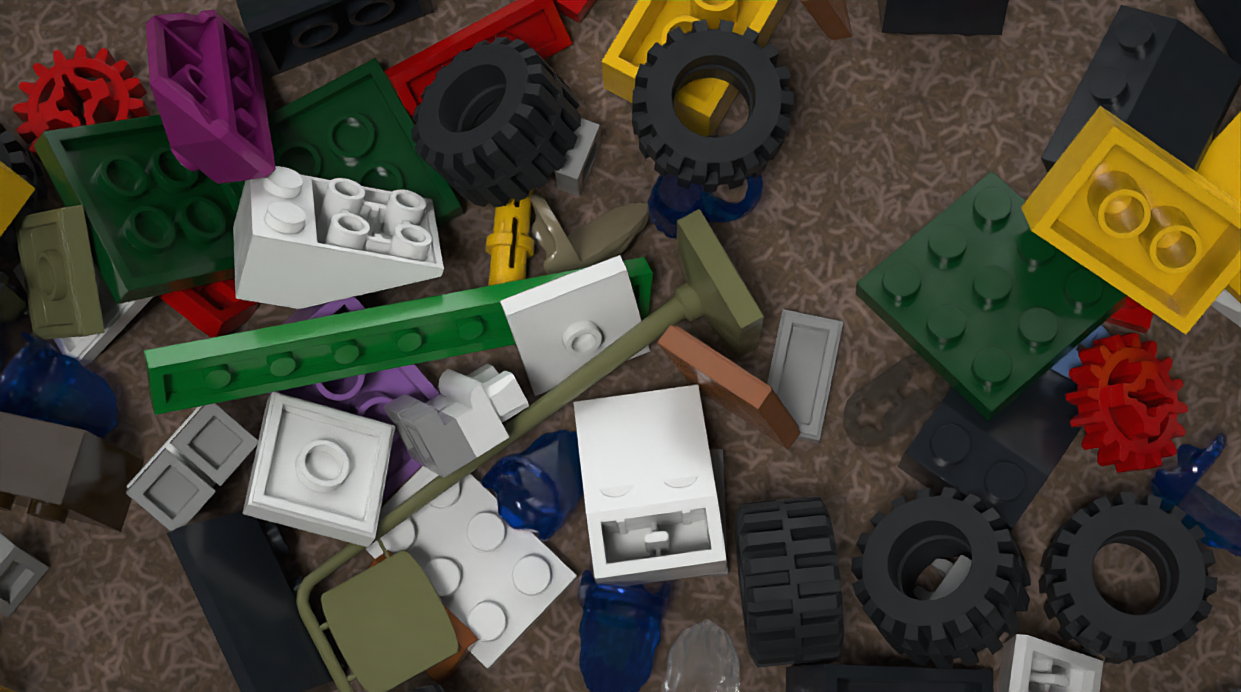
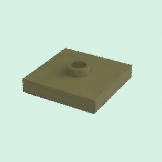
M83 205L16 217L14 227L33 335L36 337V340L82 337L105 333Z

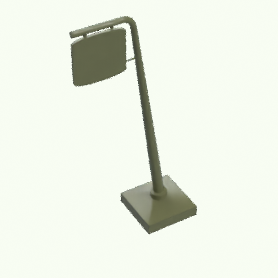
M700 209L677 220L676 258L685 284L674 289V297L505 424L504 428L509 435L508 439L445 478L438 475L379 520L376 536L372 544L378 541L387 559L323 593L321 603L327 622L319 625L309 603L311 590L317 583L367 547L349 543L303 579L297 590L296 598L299 615L339 692H354L350 682L358 679L367 692H389L452 657L459 650L456 633L450 618L420 565L409 552L404 550L390 557L380 539L382 536L658 339L670 325L674 327L685 318L693 322L703 316L736 359L759 347L764 316ZM327 628H330L342 655L353 674L347 677L323 632Z

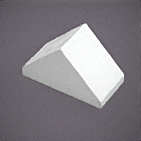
M1016 634L1003 644L997 692H1100L1104 662L1102 660L1029 635Z

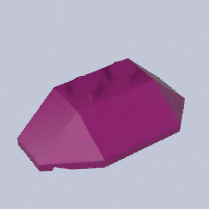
M214 9L203 10L198 15L185 12L154 15L145 23L149 82L171 151L176 159L190 171L196 172L201 170L217 184L268 177L276 170L259 57L252 42Z

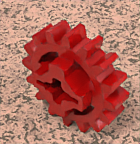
M77 45L74 58L68 60L59 49L53 51L55 65L49 69L36 62L32 67L39 79L35 84L20 82L18 86L28 98V102L13 105L15 114L25 122L16 130L27 144H31L29 150L40 162L42 161L34 145L44 131L84 126L78 118V107L80 106L77 99L78 94L85 102V113L83 115L86 125L111 122L114 119L118 121L150 116V109L144 100H140V98L147 94V91L138 77L133 78L135 73L128 62L122 59L115 63V59L109 50L103 47L96 54L95 58L92 59L91 54L84 45ZM84 78H97V80L90 81Z
M1138 333L1122 336L1117 334L1094 340V347L1080 350L1078 353L1083 366L1072 368L1068 373L1070 378L1078 384L1077 391L1066 394V401L1078 407L1079 414L1070 420L1071 427H1084L1087 433L1081 443L1084 450L1098 448L1097 464L1102 467L1115 464L1117 473L1141 471L1162 466V458L1175 456L1177 453L1171 439L1184 437L1186 433L1183 426L1177 422V414L1188 412V405L1178 401L1177 391L1184 386L1183 380H1171L1168 374L1173 360L1171 357L1157 359V343L1154 340L1141 343Z

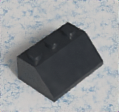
M236 0L246 32L269 78L434 13L431 0Z
M1121 5L1041 157L1047 173L1100 106L1197 172L1241 85V65L1178 19Z
M243 511L181 526L167 533L241 692H332L338 689L299 615L296 604L297 590L304 577L299 575L292 579L282 557L291 553V549L278 523L270 521L265 523L263 519L242 514ZM311 591L309 603L312 611L318 609V605ZM329 631L324 633L341 667L346 666L333 636Z

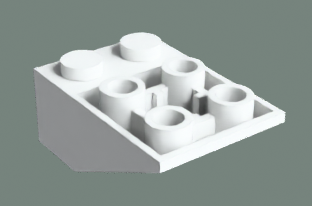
M276 166V170L266 178L245 180L233 226L236 299L302 309L442 276L444 266L432 199L423 198L408 190H395L391 192L364 187L355 181L345 178L327 180L300 175L292 169Z
M699 385L573 402L594 577L598 589L602 590L726 572L727 559Z

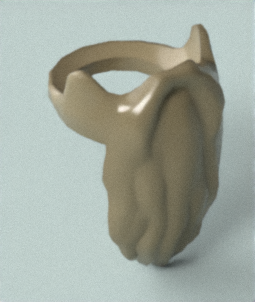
M533 194L529 199L537 216L536 221L530 226L529 237L535 241V245L543 247L546 251V260L543 266L547 275L587 268L616 257L628 248L634 237L647 224L650 203H629L616 207L590 221L569 236H566L543 196Z

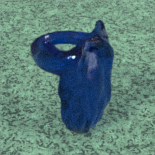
M711 134L706 137L717 138L719 135ZM670 173L665 178L659 175L651 189V195L647 199L648 213L651 215L650 223L655 225L657 230L664 233L667 238L677 240V220L698 209L701 210L708 223L710 221L731 222L739 220L754 210L762 198V176L760 174L754 179L750 175L746 178L748 188L745 198L736 203L714 197L712 192H703V185L691 183L688 190L677 186V178Z
M26 332L21 334L29 344L13 357L0 376V412L83 429L100 438L106 436L113 428L119 425L117 418L119 409L116 405L117 398L103 377L87 369L77 359L59 353L48 341Z
M559 430L543 434L525 451L500 458L484 475L481 485L484 488H490L495 491L498 514L512 529L538 532L539 539L547 541L564 527L568 514L576 508L581 495L584 493L577 432Z
M1221 432L1204 449H1199L1190 444L1181 445L1177 450L1178 466L1176 470L1170 472L1166 469H1158L1155 477L1151 479L1149 487L1152 495L1162 498L1160 508L1168 511L1176 505L1187 514L1181 522L1189 530L1195 525H1199L1206 535L1199 540L1201 543L1209 547L1226 550L1235 556L1241 557V517L1197 485L1228 446L1227 435Z
M588 569L583 571L577 592L578 603L583 609V616L579 626L581 640L579 667L586 687L590 692H639L640 688L647 682L653 666L654 653L660 643V623L670 608V581H666L659 592L652 594L642 584L631 586L596 584L591 571Z

